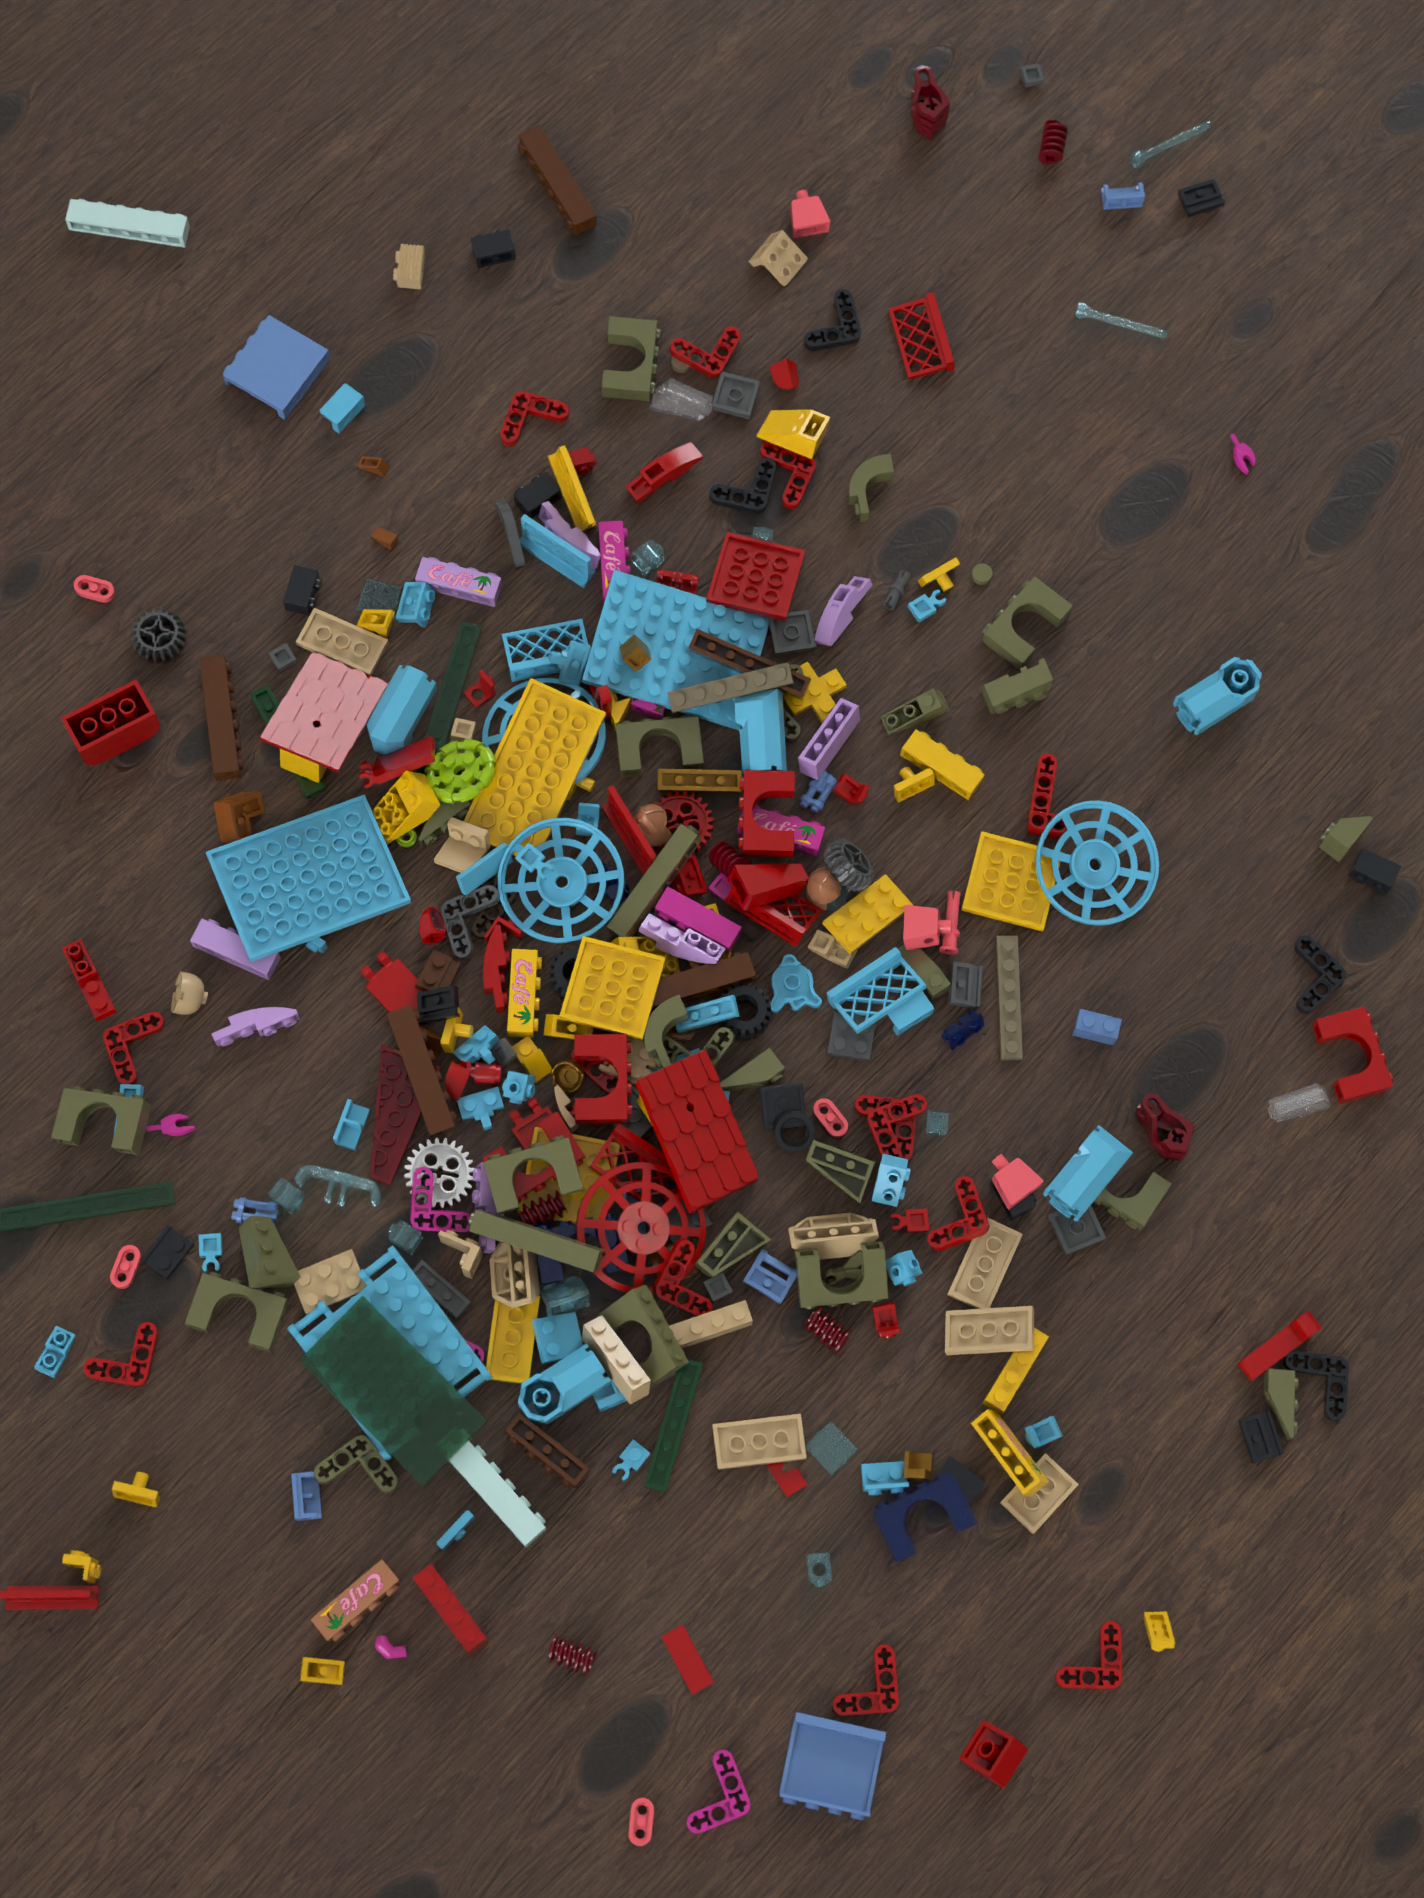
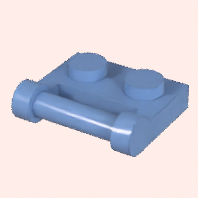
M762 1248L743 1283L781 1304L797 1278L796 1268L794 1267L793 1269L770 1256L768 1251ZM764 1261L788 1275L787 1281L760 1266Z

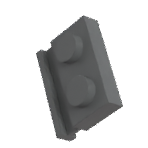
M960 962L951 963L949 1005L974 1007L975 1009L980 1007L983 966H973L972 964Z

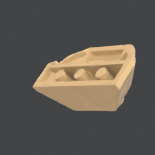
M854 1213L807 1217L794 1227L789 1228L791 1247L795 1250L817 1248L819 1260L853 1256L861 1250L860 1244L871 1243L879 1238L876 1220L872 1218L867 1219Z
M499 1242L490 1258L493 1299L511 1308L533 1303L540 1294L536 1253Z

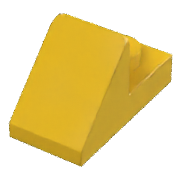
M363 609L357 626L367 631L376 632L381 637L387 639L394 622L395 612L393 610Z
M610 691L612 697L610 720L616 731V724H620L624 720L631 706V698L618 701L616 693Z
M529 1036L512 1046L518 1054L516 1056L527 1073L536 1076L535 1083L551 1073L552 1068L542 1050L536 1047Z
M303 1657L300 1681L342 1685L345 1661Z

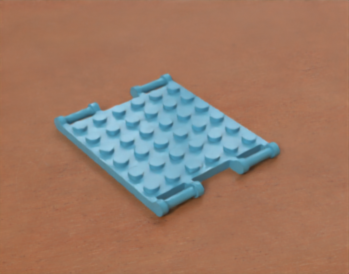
M393 1245L387 1249V1253L365 1270L361 1269L358 1272L367 1287L333 1313L322 1300L317 1304L318 1307L295 1325L292 1323L287 1327L385 1461L392 1458L391 1455L414 1436L418 1437L422 1434L413 1419L448 1392L452 1400L459 1405L463 1401L462 1399L485 1380L488 1382L493 1378ZM393 1258L397 1261L393 1267L375 1281L370 1278L371 1275ZM324 1313L327 1317L324 1321L305 1336L300 1333L302 1329ZM476 1369L480 1371L479 1375L457 1392L453 1388ZM407 1424L409 1427L407 1432L388 1447L383 1445L387 1439Z

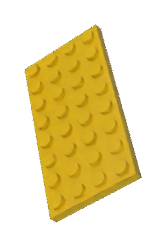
M530 678L494 755L496 766H494L495 775L487 788H483L480 791V795L474 798L464 822L488 830L490 844L498 847L502 843L509 846L522 831L533 824L543 820L558 818L607 713ZM551 827L532 834L521 845L525 847L530 843L536 848L540 844L547 842L552 832ZM515 851L513 855L517 856L518 853Z

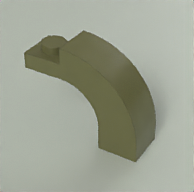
M891 454L878 455L866 460L856 469L851 478L848 505L854 504V513L859 516L860 522L868 521L869 509L866 498L868 488L876 483L893 480L894 469Z
M680 995L661 1003L652 1012L644 1033L645 1047L649 1058L654 1057L658 1069L671 1065L664 1048V1038L667 1032L675 1025L689 1020Z

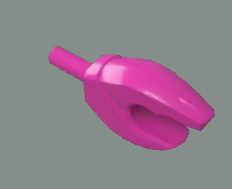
M1233 433L1230 437L1235 445L1233 448L1234 461L1237 467L1247 475L1249 470L1243 459H1247L1254 467L1256 462L1255 455L1245 443L1240 444Z
M172 1114L161 1119V1124L147 1126L146 1131L162 1130L163 1134L182 1136L194 1131L196 1128L195 1126L177 1127L176 1125L179 1121H185L189 1118L183 1114Z

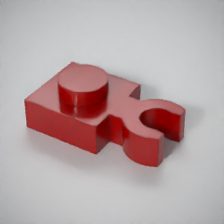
M927 1209L905 1210V1217H902L900 1214H892L890 1216V1220L896 1219L899 1221V1225L892 1226L891 1231L897 1232L906 1227L907 1233L929 1232Z

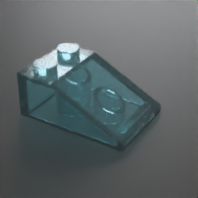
M577 1276L569 1277L564 1280L565 1283L556 1285V1283H551L543 1287L544 1290L540 1291V1295L548 1317L570 1313L590 1306V1294L582 1277L578 1279Z

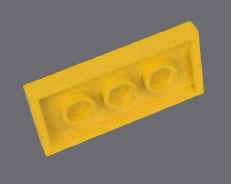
M885 874L826 918L822 924L849 954H852L902 916L905 905L913 904Z
M540 1296L533 1303L516 1308H511L495 1300L486 1368L493 1376L490 1380L522 1384L530 1378L535 1342L532 1321L538 1319Z

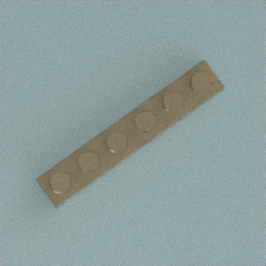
M787 662L668 692L672 713L794 684L790 664Z
M996 936L1000 1060H1022L1018 936Z

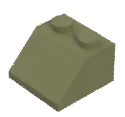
M1371 816L1341 818L1337 824L1332 822L1320 838L1323 842L1319 848L1340 862L1373 818Z

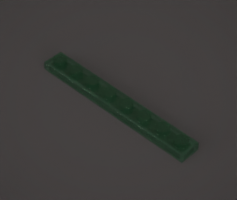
M461 621L425 738L432 736L435 740V755L447 743L482 630L479 625ZM426 765L415 769V772L425 774Z
M171 1181L0 1209V1232L175 1205L173 1183Z

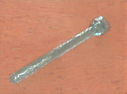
M1206 121L1146 151L1137 150L1131 153L1130 161L1135 168L1144 165L1147 158L1209 129L1211 122Z
M1078 302L1074 317L1080 319L1082 317H1091L1160 338H1166L1168 335L1165 330L1089 309L1090 307L1086 306V303Z

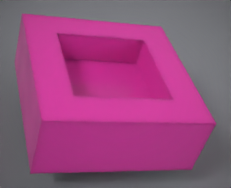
M720 873L708 887V891L725 903L732 887L728 878Z

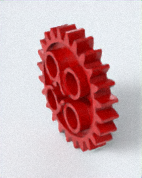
M676 790L675 796L667 792V799L660 796V803L653 802V804L664 809L667 813L666 815L672 817L666 824L671 833H675L680 826L677 822L680 821L685 827H688V825L697 827L699 829L697 835L702 840L700 844L703 846L707 845L705 839H711L709 832H713L714 827L711 824L714 823V818H710L712 810H707L708 803L701 805L702 797L695 800V793L688 797L686 790L683 795H679L678 790ZM683 808H689L691 810V813L683 814L681 810ZM667 842L658 846V850H661ZM700 844L696 848L698 852H700Z

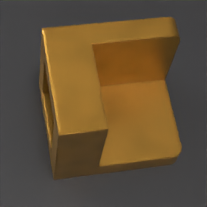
M635 634L619 647L622 660L635 672L652 660L648 646Z
M905 1451L904 1478L911 1481H932L933 1455Z

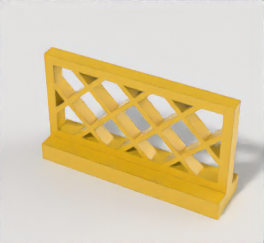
M565 445L561 446L554 454L548 456V460L574 526L584 531L595 527L597 524Z

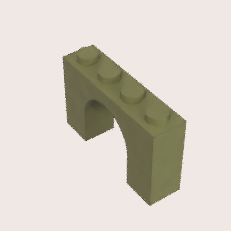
M610 316L608 344L635 347L643 354L645 359L641 366L632 371L604 370L602 397L650 401V394H654L655 382H652V376H656L657 364H654V358L658 359L659 346L655 345L656 341H660L661 329L657 328L656 320Z
M1035 576L1030 582L1027 580L1022 585L1019 595L1014 594L1008 602L1009 606L1005 610L1001 609L995 616V622L987 624L982 631L984 634L982 642L1019 671L1033 657L1035 648L1015 633L1011 620L1021 612L1031 611L1040 614L1058 628L1070 615L1073 607L1072 604Z
M684 715L681 718L675 719L664 717L661 720L654 721L652 719H643L640 722L622 721L620 724H616L621 778L641 776L640 748L648 738L657 735L667 736L677 743L681 753L682 769L703 770L704 761L698 716Z
M73 1086L72 1089H63L51 1136L53 1140L61 1144L80 1146L88 1117L100 1108L109 1107L114 1109L117 1116V1125L111 1147L121 1153L140 1155L152 1107L150 1103L145 1101V1097L132 1095V1098L125 1097V1094L119 1092H112V1095L98 1089H92V1092L85 1091V1088Z
M564 1135L552 1138L551 1143L543 1145V1142L531 1144L530 1149L522 1151L521 1148L510 1150L509 1155L501 1157L500 1154H495L487 1157L488 1161L483 1163L498 1214L520 1209L514 1188V1175L519 1166L529 1160H543L553 1167L562 1196L584 1190L569 1137L564 1139Z
M1153 1172L1137 1195L1130 1198H1119L1104 1188L1093 1203L1097 1205L1102 1204L1108 1208L1107 1211L1115 1217L1120 1216L1126 1220L1125 1223L1129 1227L1141 1230L1171 1186V1183Z
M882 1241L860 1244L862 1263L860 1275L853 1283L844 1287H834L822 1280L817 1248L795 1250L798 1299L801 1308L815 1309L823 1305L835 1307L842 1303L855 1305L861 1303V1301L880 1302L883 1299H888L885 1248Z
M210 1272L208 1275L203 1273L185 1324L189 1328L209 1333L216 1312L223 1302L234 1297L246 1298L255 1305L257 1313L248 1344L251 1347L272 1353L289 1301L280 1292L272 1291V1294L263 1292L264 1288L244 1286L242 1281L234 1278L227 1281L222 1279L220 1274Z
M647 1285L632 1289L599 1313L613 1331L623 1329L632 1321L641 1323L647 1329L652 1341V1350L649 1358L640 1367L651 1380L650 1388L656 1386L689 1363Z

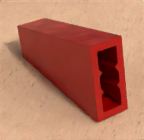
M802 864L734 865L728 881L742 910H749L801 894L809 878Z

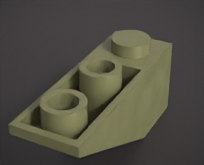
M932 688L881 716L888 735L933 720L950 711L942 692Z
M439 801L440 807L427 820L418 839L420 847L423 848L425 845H431L436 841L438 835L442 832H448L447 823L451 817L461 821L464 820L470 808V803L468 801L463 803L456 801L455 804H449Z
M1268 1369L1264 1372V1396L1285 1439L1290 1440L1297 1434L1298 1428L1297 1421H1294V1412L1296 1413L1298 1410V1400L1295 1399V1390L1297 1391L1298 1377H1295V1371Z

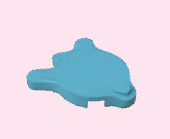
M787 954L783 957L782 963L772 975L771 988L774 997L770 1003L771 1012L774 1014L778 1013L785 1004H790L793 1011H799L805 1005L812 1008H819L822 1005V999L815 993L813 988L812 973L801 965L792 954Z

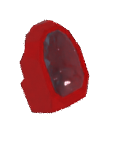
M430 906L423 911L420 918L421 926L419 927L422 942L428 945L439 943L446 935V926L441 913L437 908Z

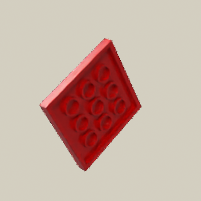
M727 532L706 602L786 621L804 560L805 550Z

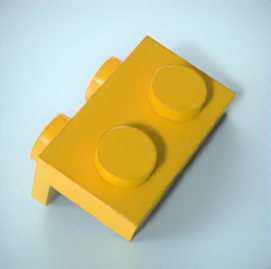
M71 1550L70 1554H63V1564L75 1568H84L83 1580L95 1584L96 1579H99L101 1574V1565H98V1560L89 1557V1554H85L82 1551Z

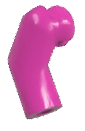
M380 1635L376 1638L375 1648L386 1659L407 1657L406 1645L393 1647L388 1642L386 1636Z

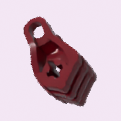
M920 66L915 69L914 73L915 84L912 86L911 95L913 102L911 116L917 133L931 140L946 125L950 101L935 82L932 69L928 66ZM919 74H927L928 79L921 81Z
M1154 1093L1145 1095L1136 1108L1135 1113L1146 1130L1150 1145L1163 1159L1181 1161L1188 1152L1194 1132V1125L1169 1109L1159 1095ZM1148 1100H1154V1101L1156 1102V1104H1157V1107L1155 1106L1154 1103H1152L1151 1101H1148ZM1157 1128L1169 1132L1162 1142L1157 1138Z

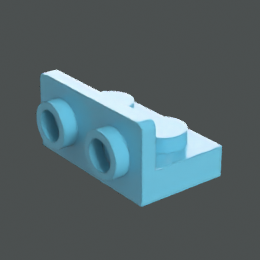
M405 582L395 619L399 623H417L422 628H426L432 604L435 600V590L426 582Z
M904 1461L861 1464L863 1492H868L869 1495H881L882 1491L891 1490V1494L904 1493V1489L909 1488V1482L904 1478Z

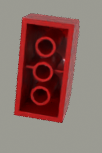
M137 679L61 717L67 732L86 765L103 763L150 739L160 729L156 713Z

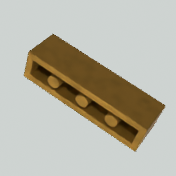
M657 769V790L741 791L739 790V779L742 777V770Z

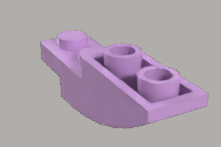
M549 501L542 503L539 518L545 524V528L590 557L591 569H596L601 554L588 540L587 535L579 527L571 529L569 524L564 521L558 510Z
M854 576L848 585L840 584L824 609L816 631L815 643L827 646L833 645L853 620L851 611L873 585L870 579Z
M650 913L638 931L657 941L656 948L693 962L716 964L726 949L690 928L683 932Z
M266 1007L252 1009L228 1017L231 1025L212 1033L217 1047L220 1045L227 1046L238 1037L250 1036L256 1029L260 1036H270L277 1032L276 1029L296 1024L300 1017L297 1010L291 1008Z
M481 1162L473 1171V1181H476V1190H473L472 1202L475 1203V1209H483L498 1214L485 1166ZM480 1235L479 1246L482 1247V1253H492L495 1251L496 1240Z

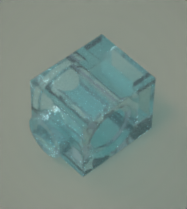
M650 539L632 552V561L645 576L664 562L665 552L659 543L656 544Z
M282 1177L268 1194L271 1200L291 1214L294 1210H299L304 1203L303 1198L305 1197L302 1191Z
M401 1219L397 1224L393 1223L387 1233L389 1234L388 1239L392 1244L410 1255L413 1254L423 1239L422 1232Z
M829 1552L806 1555L808 1584H814V1587L828 1586L827 1582L832 1581ZM817 1564L825 1568V1574L821 1577L813 1573V1567Z

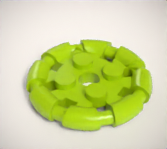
M465 739L464 742L456 740L442 746L439 749L440 752L435 755V761L427 764L424 770L430 788L433 789L438 801L455 804L456 801L463 803L477 797L483 788L489 786L495 775L494 766H496V760L491 749L485 747L484 743L472 739ZM460 770H465L461 775H456Z

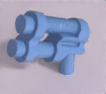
M824 771L818 780L810 781L808 784L809 789L800 798V806L805 809L811 806L810 810L816 814L818 811H822L825 801L837 783V779ZM816 792L821 794L818 800L812 799Z
M243 1197L234 1201V1208H238V1211L232 1212L231 1219L236 1220V1223L242 1224L250 1216L270 1217L274 1226V1222L278 1221V1205L275 1202L246 1200ZM245 1208H254L256 1212L255 1214L244 1213Z

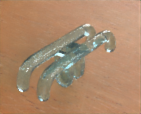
M316 1165L303 1166L295 1175L294 1180L299 1187H303L306 1180L310 1177L330 1181L325 1196V1202L330 1203L337 1183L342 1184L340 1196L338 1197V1206L343 1207L349 1187L370 1192V1200L373 1206L377 1207L381 1203L379 1187L375 1182L366 1178Z

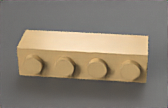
M746 1300L670 1325L669 1327L673 1331L681 1349L751 1326L753 1320Z
M601 1315L584 1324L582 1341L589 1346V1350L593 1351L605 1372L628 1403L632 1404L649 1395L651 1380L604 1317Z

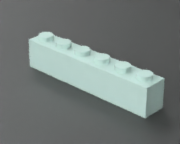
M70 199L65 219L69 230L179 247L186 246L190 229L187 216L182 214H168L162 211L154 212L143 208H128L123 205H108L104 202H88L84 199Z
M455 1427L436 1444L437 1448L525 1548L528 1547L546 1530V1527L543 1525L546 1521L538 1512L535 1514L529 1509L531 1504L523 1495L520 1498L514 1492L516 1487L508 1478L504 1481L500 1477L499 1473H501V1470L494 1462L489 1464L484 1457L487 1454L479 1445L474 1447L469 1442L472 1438L463 1428L460 1431Z

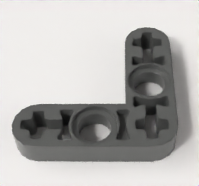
M505 498L494 500L498 517L505 529L515 568L525 566L513 513Z
M483 886L473 890L467 896L463 894L448 900L441 907V914L453 952L461 959L471 958L475 951L465 917L494 906L500 901V893L494 886ZM489 891L494 893L491 900L484 898L489 895ZM469 898H475V906L470 909L467 908L466 901ZM451 906L458 908L453 911V915L447 913L450 911ZM458 924L462 925V933L454 935L453 928ZM456 940H462L463 944L468 947L465 949V954L459 951L462 949L461 942Z

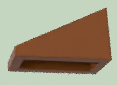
M362 456L358 468L385 477L389 465L383 458Z
M380 527L371 535L372 539L391 551L399 542L397 534Z

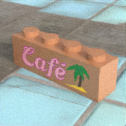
M380 1560L310 1620L328 1642L332 1640L337 1642L346 1634L344 1630L348 1626H356L363 1620L362 1615L367 1610H370V1612L375 1610L381 1604L380 1599L386 1594L388 1597L394 1594L399 1589L397 1585L400 1581L386 1563Z

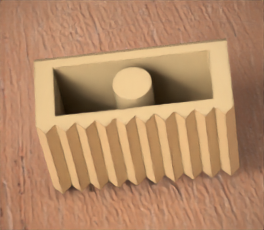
M401 244L400 251H396L395 261L398 263V269L394 268L393 280L397 281L398 288L422 289L425 248L423 245Z

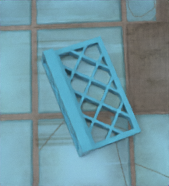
M524 514L522 516L521 547L582 588H585L596 574V570L591 569V558Z
M572 620L502 634L511 681L560 673L561 669L557 668L558 664L549 662L550 650L553 651L556 646L563 650H568L569 646L560 643L564 636L572 639V641L588 645L583 620ZM572 627H580V631L576 636L568 632ZM551 631L561 633L556 640L548 636ZM536 634L540 637L536 644L528 640L531 635ZM516 638L520 642L516 647L508 644L507 640ZM544 640L552 643L548 650L540 647ZM524 643L532 647L528 654L520 651ZM536 650L544 654L542 658L538 659L531 657ZM518 654L524 659L522 662L512 663V658Z
M895 947L828 991L827 997L832 1008H836L858 1034L926 989L927 986L902 958L901 952ZM902 965L904 967V975L893 974L894 969ZM880 978L888 979L887 986H876V981ZM892 979L903 980L902 988L890 987ZM907 981H916L918 984L914 989L905 988ZM871 990L870 998L858 997L859 992ZM874 991L886 992L885 999H874ZM889 992L901 993L900 998L888 1000ZM846 1001L854 1002L852 1010L843 1009L841 1004ZM857 1002L868 1003L867 1011L856 1010ZM872 1004H883L881 1011H871ZM855 1015L866 1016L865 1021L860 1025L854 1022Z

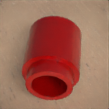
M476 1062L475 1066H471L470 1078L474 1079V1083L493 1085L501 1083L502 1066L497 1065V1063Z

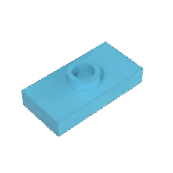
M466 1510L437 1541L438 1547L444 1551L454 1540L458 1542L466 1534L464 1529L475 1519L474 1515Z

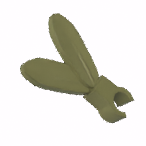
M861 1250L856 1252L842 1268L828 1269L824 1272L826 1277L834 1275L832 1278L827 1279L829 1285H833L845 1277L858 1278L861 1272V1267L859 1266L862 1264Z

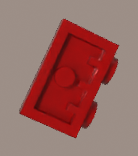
M695 854L690 856L671 883L673 890L686 897L701 896L708 892Z

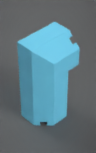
M1237 657L1230 659L1222 664L1218 671L1175 697L1173 706L1174 708L1176 706L1179 708V711L1176 712L1177 717L1188 731L1195 730V735L1202 733L1253 701L1260 687L1259 683L1262 673L1252 660L1246 659L1244 661Z
M399 665L366 723L374 751L387 755L410 745L413 739L412 733L437 690L436 682L433 679L429 682L426 673L409 665H406L404 669L403 665Z
M771 689L737 697L740 700L735 701V720L737 725L741 724L742 729H739L742 775L744 776V770L787 771L783 693L779 689Z
M1098 1125L1080 1146L1077 1154L1073 1155L1046 1188L1043 1195L1045 1198L1049 1195L1051 1197L1049 1203L1064 1216L1070 1218L1073 1215L1075 1216L1074 1221L1078 1222L1133 1152Z
M585 1344L544 1372L535 1374L523 1382L518 1405L523 1415L533 1424L548 1425L609 1385L611 1380L609 1377L605 1378L603 1366L593 1351H589V1346Z

